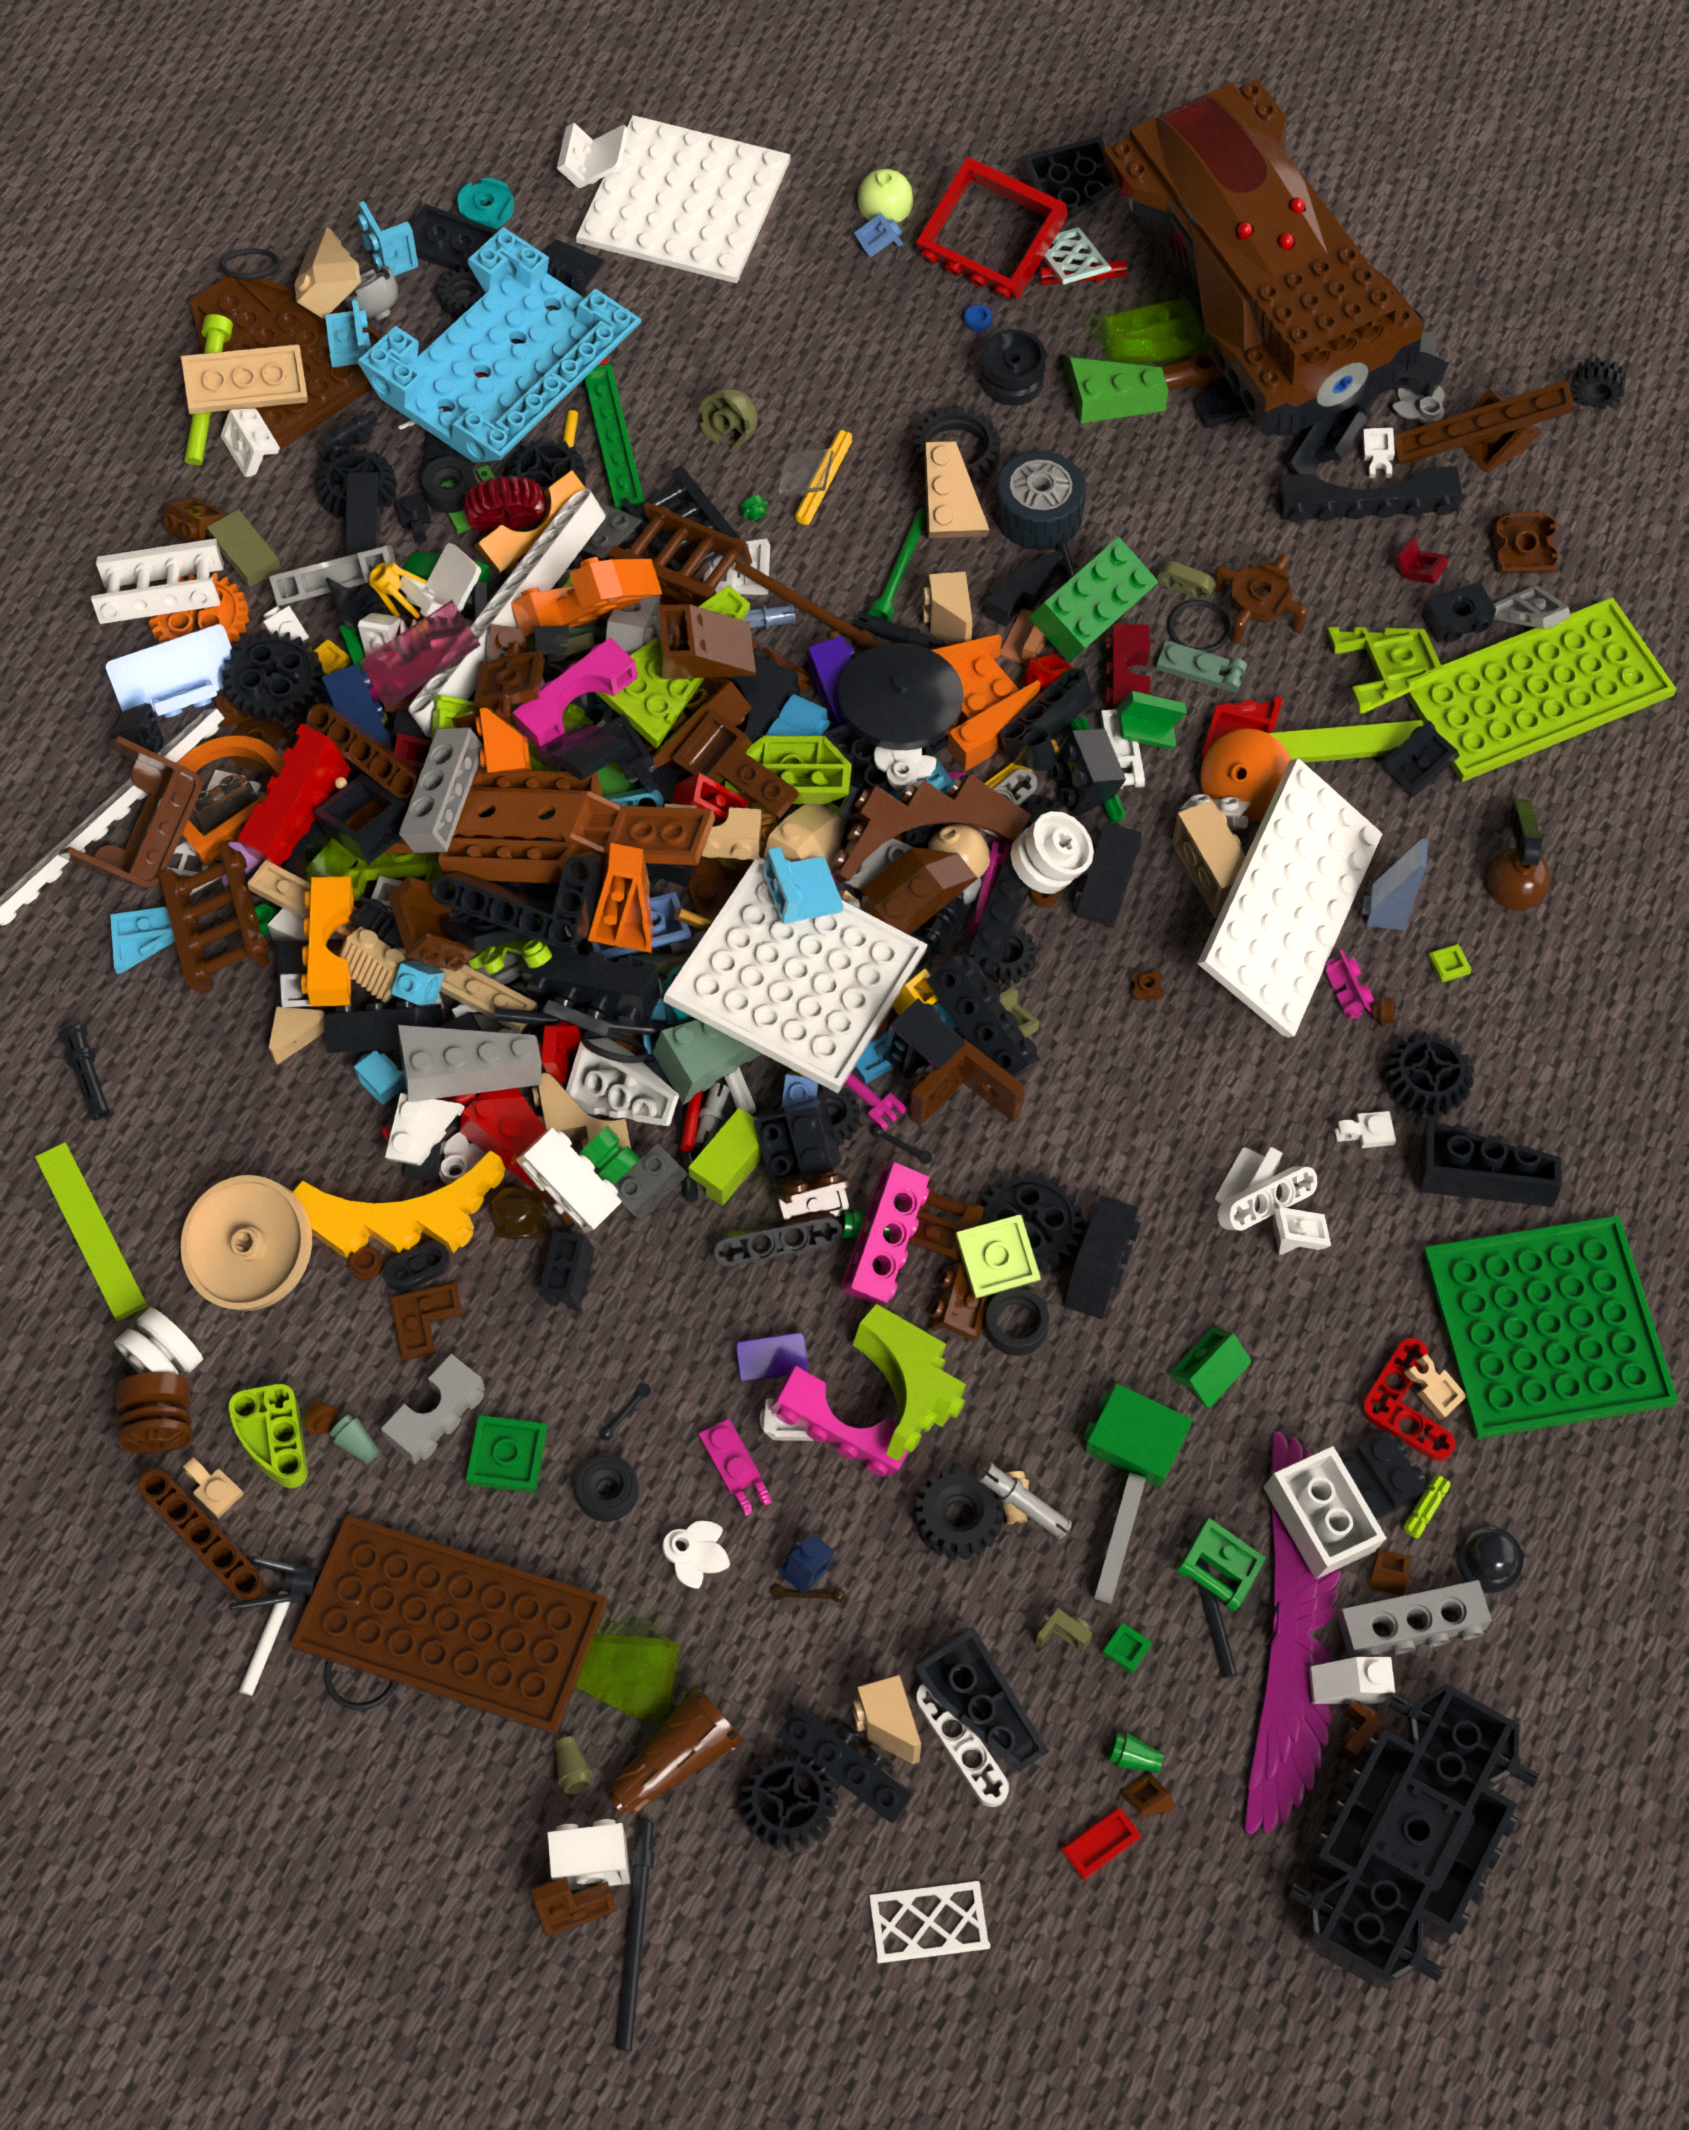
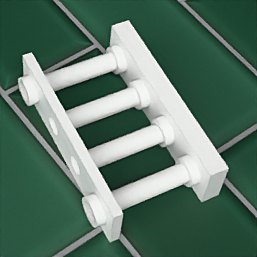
M216 538L97 557L96 565L103 585L107 588L106 594L91 596V601L100 624L220 606V599L213 578H209V572L220 571L224 568V562ZM191 572L193 575L197 574L196 580L179 582L181 576H188ZM167 579L164 585L149 587L150 581ZM137 583L136 589L119 591L120 586Z

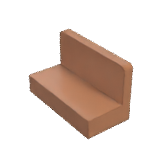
M1026 609L1020 611L1001 649L1000 656L1029 666L1031 659L1038 658L1047 637L1029 618L1034 612Z

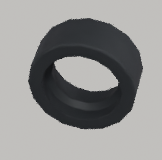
M1013 1288L1002 1291L992 1298L986 1308L984 1329L987 1339L995 1349L1006 1355L1022 1356L1034 1352L1043 1344L1048 1333L1050 1315L1046 1304L1037 1294L1027 1289ZM1013 1304L1029 1308L1035 1314L1037 1320L1034 1333L1030 1337L1023 1339H1012L1003 1335L997 1326V1316L1000 1311Z

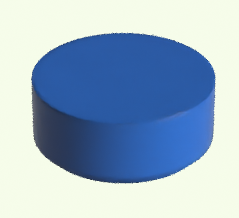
M983 305L970 306L964 313V324L972 331H985L992 325V312Z

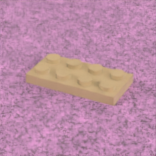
M299 344L181 356L189 414L308 402Z

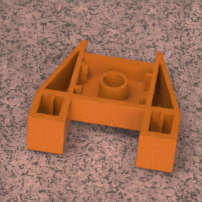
M598 557L586 559L580 562L581 568L569 573L573 586L539 591L538 587L522 591V597L511 602L518 627L521 628L525 638L533 637L534 626L569 625V628L608 619L614 609L622 611L644 599L660 596L662 591L652 560L612 559L599 561Z
M1000 634L931 650L942 656L952 665L962 683L963 704L959 718L962 724L952 729L948 734L947 751L965 772L992 756L1002 744L1000 730L1040 693L1041 683L1039 680L1019 690L996 663L995 659L1000 657L1002 637Z

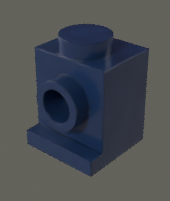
M813 1534L803 1542L798 1541L787 1554L789 1560L779 1568L778 1573L805 1594L828 1571L835 1551Z

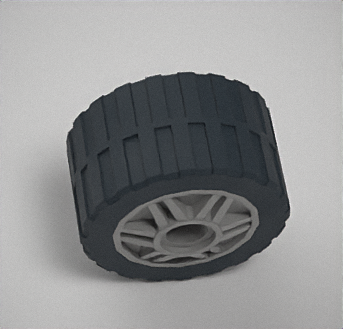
M1032 450L1020 453L1008 460L1006 465L999 471L995 491L994 517L996 518L997 528L1001 530V534L1007 537L1010 542L1026 549L1056 548L1055 546L1059 542L1067 543L1070 538L1077 534V530L1082 523L1086 482L1080 468L1062 454L1053 453L1048 450Z

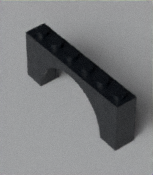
M754 654L756 676L722 677L732 681L752 707L748 712V722L744 732L752 744L766 736L772 724L779 718L783 707L793 694L799 696L801 692L797 673ZM659 766L651 772L658 786L657 790L663 796V807H665V804H672L676 784L689 778L680 769ZM723 780L720 785L725 787L726 780ZM641 783L639 784L638 789L643 788ZM650 798L640 800L641 803L649 807H656V803Z

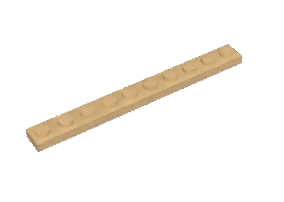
M265 860L247 883L249 890L303 919L310 918V910H306L305 891L311 890V883ZM353 922L339 927L333 932V935L345 941L358 928L353 926ZM401 948L398 950L404 955V958L409 962L419 961L412 958H408L404 949ZM422 962L446 972L440 992L493 1020L495 1008L537 1011L538 1009L537 1002L466 965L455 972ZM497 1021L518 1033H521L527 1025L524 1023Z

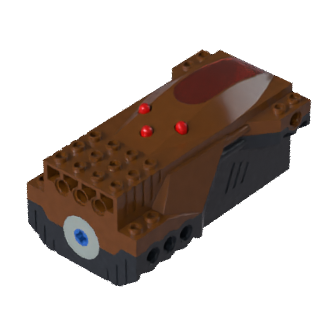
M1255 79L1238 88L1231 82L1131 128L1129 138L1104 149V174L1112 178L1117 192L1120 195H1125L1129 201V216L1203 317L1204 352L1206 355L1213 359L1219 373L1226 377L1232 391L1241 398L1247 412L1259 423L1261 432L1264 435L1288 436L1373 397L1376 393L1387 390L1392 384L1394 385L1406 371L1418 362L1423 322L1393 282L1373 268L1372 265L1368 264L1366 257L1361 254L1360 249L1285 152L1287 117L1260 81Z

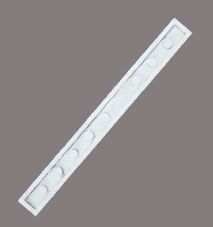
M218 709L203 710L156 754L175 763L178 762L188 752L196 748V744L201 739H207L214 735L219 729L218 724L224 717ZM131 777L0 896L1 926L8 924L17 915L15 911L23 903L26 905L36 899L40 894L38 889L46 882L51 883L63 873L61 868L69 860L58 856L62 849L72 847L85 853L84 847L88 843L102 838L108 832L107 826L113 820L118 821L126 816L131 810L129 806L136 799L141 800L145 798L148 793L136 788L132 783Z

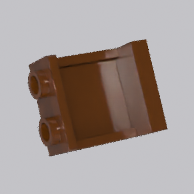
M408 876L388 895L407 957L457 972L476 955V952L442 932L441 921L450 918L448 913L452 908L436 902L431 892L432 883Z

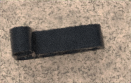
M1075 668L1064 672L1000 730V737L1009 762L1034 771H1045L1056 764L1057 756L1051 740L1093 701L1092 691L1085 670Z

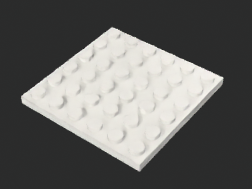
M633 115L627 126L629 131L622 166L617 172L604 176L577 233L576 242L737 283L788 167L790 154Z
M759 857V860H754L665 993L663 1001L830 1090L839 1093L900 994L902 987L906 984L924 955L927 944L843 900L844 908L841 913L782 924L763 874L765 860Z

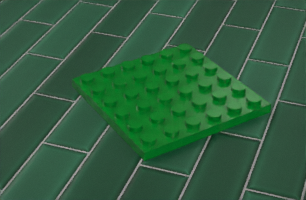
M1620 1216L1424 1248L1423 1256L1460 1386L1466 1394L1464 1400L1476 1440L1675 1407L1678 1403Z

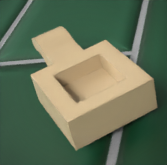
M194 1457L183 1466L186 1470L185 1473L199 1485L193 1492L194 1496L218 1519L244 1495L243 1491L219 1468L210 1475Z

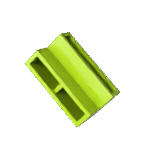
M740 1107L688 1167L689 1177L706 1188V1195L721 1206L727 1202L763 1158L754 1124L755 1117Z

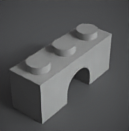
M661 595L644 599L622 611L614 609L608 619L606 640L612 638L627 654L631 655L653 640V634H657L658 605H661Z
M450 1354L428 1378L431 1390L441 1397L437 1408L429 1413L421 1414L414 1412L407 1405L403 1404L381 1428L384 1440L414 1465L421 1458L423 1460L428 1459L437 1448L436 1441L444 1433L447 1435L451 1434L458 1427L461 1421L460 1416L467 1408L474 1409L484 1397L483 1391L485 1388L482 1378L453 1354Z

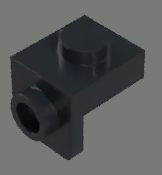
M441 1139L439 1143L435 1144L421 1166L406 1163L404 1177L438 1182L443 1148H445L448 1140Z

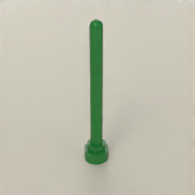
M920 508L917 511L882 596L872 602L867 614L891 621L894 614L892 600L927 520L926 509Z

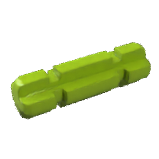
M1435 1475L1411 1513L1412 1516H1409L1403 1526V1531L1416 1539L1421 1536L1426 1524H1428L1442 1498H1444L1450 1488V1482L1440 1475Z

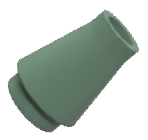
M350 1415L341 1419L330 1432V1436L335 1439L333 1442L335 1445L362 1460L366 1465H369L382 1451L375 1444L358 1418L353 1419Z

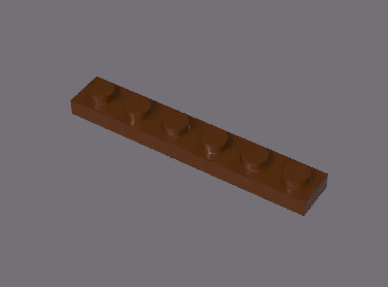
M1568 380L1393 436L1400 464H1409L1576 410Z

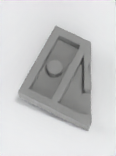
M1538 585L1494 603L1497 610L1493 620L1545 629L1554 627L1559 622L1570 618L1569 606Z

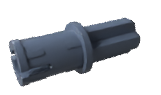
M790 604L788 606L767 608L765 605L762 606V609L750 610L743 621L750 622V629L765 627V630L769 629V626L795 624V613L792 612L794 611V606Z

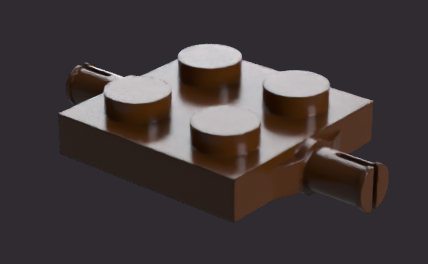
M513 641V644L512 642L508 643V650L505 656L481 662L474 698L477 710L480 711V708L497 709V716L504 719L505 716L506 718L510 716L512 704L528 703L539 699L545 661L541 650L520 653L521 644Z

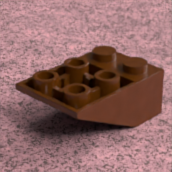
M690 604L658 605L656 632L662 679L756 676L750 622Z

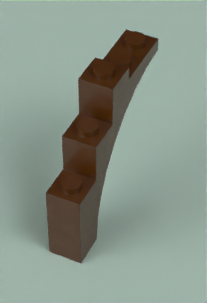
M971 774L954 778L947 788L946 793L949 794L948 796L925 780H920L913 784L909 783L900 795L902 802L878 786H873L866 790L862 789L853 803L855 809L851 814L861 823H856L847 837L850 842L845 851L840 850L832 862L834 869L831 875L840 883L850 881L863 861L883 843L904 831L919 826L966 824L1006 844L1015 841L1031 815Z

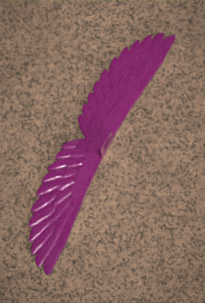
M1276 1431L1272 1437L1270 1478L1274 1473L1312 1456L1311 1452L1306 1450L1303 1456V1449L1298 1440L1291 1437L1288 1446L1285 1437L1281 1432ZM1272 1502L1274 1575L1270 1655L1264 1701L1247 1786L1248 1798L1244 1831L1247 1835L1255 1833L1261 1823L1263 1833L1270 1832L1278 1823V1818H1280L1281 1823L1287 1821L1291 1814L1292 1806L1296 1810L1301 1807L1305 1789L1308 1792L1313 1790L1315 1769L1320 1771L1322 1768L1320 1743L1323 1747L1328 1745L1329 1731L1327 1725L1331 1724L1332 1717L1331 1710L1327 1704H1312L1309 1668L1333 1661L1323 1644L1311 1636L1310 1632L1323 1627L1334 1617L1337 1609L1332 1606L1337 1601L1339 1590L1332 1589L1337 1585L1341 1571L1335 1570L1315 1580Z

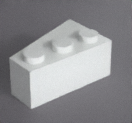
M550 1128L543 1132L516 1160L540 1191L546 1190L556 1201L553 1205L559 1214L565 1211L573 1220L575 1225L571 1230L575 1234L587 1233L594 1230L622 1201L616 1196L618 1191L613 1184L606 1179L601 1180L593 1171L595 1167L592 1162L584 1155L579 1156L570 1147L572 1145L570 1139L560 1130L555 1131L553 1128Z

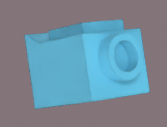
M376 1050L372 1053H366L359 1059L357 1065L354 1066L357 1080L382 1106L406 1088L403 1071H399L398 1067L384 1053L379 1054Z

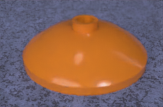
M1241 729L1230 732L1211 746L1203 760L1200 773L1202 792L1210 798L1223 799L1235 797L1239 801L1251 802V805L1243 812V816H1247L1248 823L1262 821L1291 757L1283 744L1268 733L1255 729ZM1245 768L1247 775L1244 779L1240 780L1237 773L1240 769Z

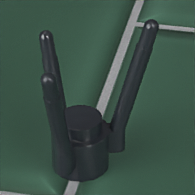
M259 1556L247 1557L246 1559L254 1566L286 1573L284 1589L291 1590V1593L229 1604V1609H247L284 1602L302 1603L303 1595L312 1596L316 1567L292 1565Z

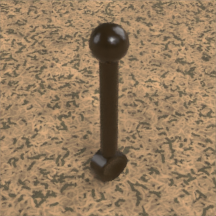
M777 1585L771 1590V1595L776 1600H781L784 1597L832 1599L839 1603L845 1599V1593L841 1589H835L833 1592L808 1591L803 1594L799 1590H785L782 1586Z

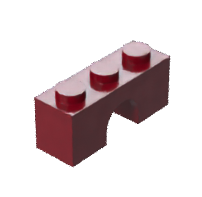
M1113 623L1112 635H1106L1105 654H1111V661H1106L1105 679H1111V687L1106 686L1105 705H1111V710L1116 709L1132 691L1150 695V676L1136 675L1128 669L1135 665H1148L1150 625Z

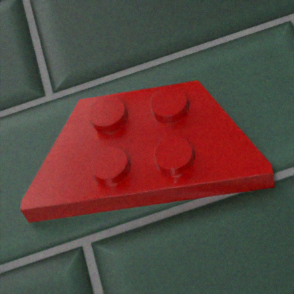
M1273 697L1272 702L1256 704L1255 700L1243 701L1240 704L1227 703L1217 705L1200 762L1203 763L1211 746L1230 732L1241 729H1255L1265 733H1273L1283 698ZM1245 768L1240 769L1237 773L1240 780L1244 779L1247 775Z

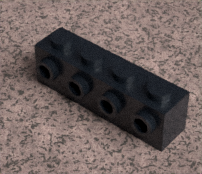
M968 954L954 957L926 979V981L969 1043L1017 1079L1041 1061L1037 1055L1035 1044L1023 1035L1018 1027L1019 1023L1016 1017L1006 1010L1000 1002V995L996 988L988 984L984 979L978 962L969 957Z

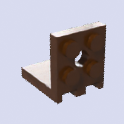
M963 1039L966 1044L939 1070L935 1071L933 1068V1071L926 1078L921 1076L912 1086L910 1120L921 1127L964 1084L1014 1122L1022 1112L1025 1086Z

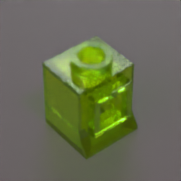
M332 838L305 869L308 872L305 879L311 883V877H343L357 858Z

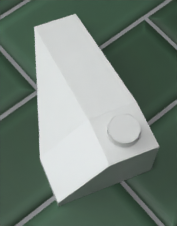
M608 1038L587 1039L595 1046L604 1050L635 1056L629 1050ZM580 1041L566 1092L586 1114L607 1115L612 1118H626L637 1122L663 1126L670 1125L679 1098L678 1093L643 1062L623 1063L606 1059L588 1050Z

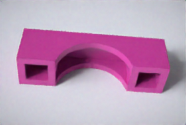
M612 638L607 639L602 644H597L583 659L569 665L562 675L554 681L547 682L540 690L539 699L528 703H520L517 706L516 710L513 711L516 728L539 749L565 733L562 717L565 708L573 699L589 692H602L615 696L638 678L635 660Z
M797 1366L786 1375L769 1408L777 1413L776 1417L783 1423L798 1425L805 1429L806 1434L813 1440L821 1443L828 1442L837 1448L836 1451L841 1456L851 1460L856 1458L866 1464V1468L871 1473L880 1477H885V1475L892 1476L896 1473L908 1452L906 1451L899 1461L886 1455L894 1431L898 1427L897 1423L887 1417L875 1426L862 1429L853 1428L840 1422L833 1415L827 1404L826 1383Z

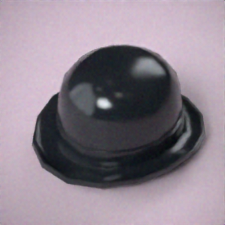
M1494 1526L1480 1527L1470 1532L1463 1541L1459 1552V1568L1466 1582L1479 1580L1482 1591L1485 1593L1502 1592L1512 1586L1520 1576L1524 1564L1523 1551L1518 1541L1506 1530Z

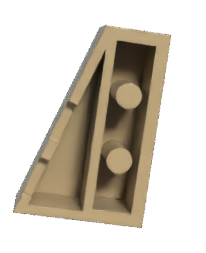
M956 441L926 442L924 464L928 539L988 536V524Z

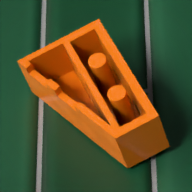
M610 843L588 932V941L652 953L653 920L643 849Z

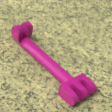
M993 841L992 849L989 852L990 865L983 874L976 912L970 922L969 934L975 935L976 930L979 928L993 892L998 864H1004L1011 844L1006 843L1003 853L998 852L1000 842Z
M852 1072L844 1083L872 1108L867 1113V1118L875 1125H880L883 1130L888 1128V1124L881 1118L882 1115L891 1123L897 1120L896 1114L890 1109L891 1107L901 1115L907 1111L905 1105L892 1093H889L882 1100Z

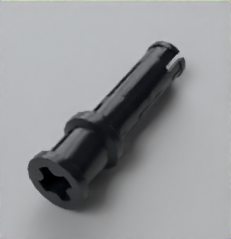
M84 1025L68 1026L59 1032L58 1039L65 1046L68 1055L66 1057L67 1065L74 1069L89 1112V1118L96 1121L108 1117L111 1111L108 1108L93 1064L96 1054L89 1047L86 1038L88 1035L87 1028Z

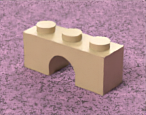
M665 804V807L697 808L696 805ZM729 807L728 819L722 825L711 828L702 856L707 858L721 857L759 860L761 809Z

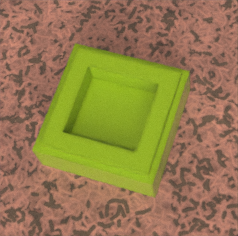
M1459 944L1430 952L1428 955L1441 983L1468 975L1472 971Z

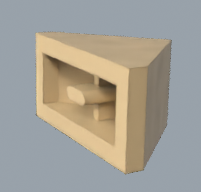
M276 1007L269 1043V1050L276 1065L326 1032L325 1013L322 1010Z

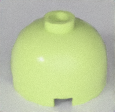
M879 169L866 176L859 187L857 195L858 207L862 216L870 221L882 213L888 221L893 218L896 223L905 219L913 207L912 187L905 176L891 169Z

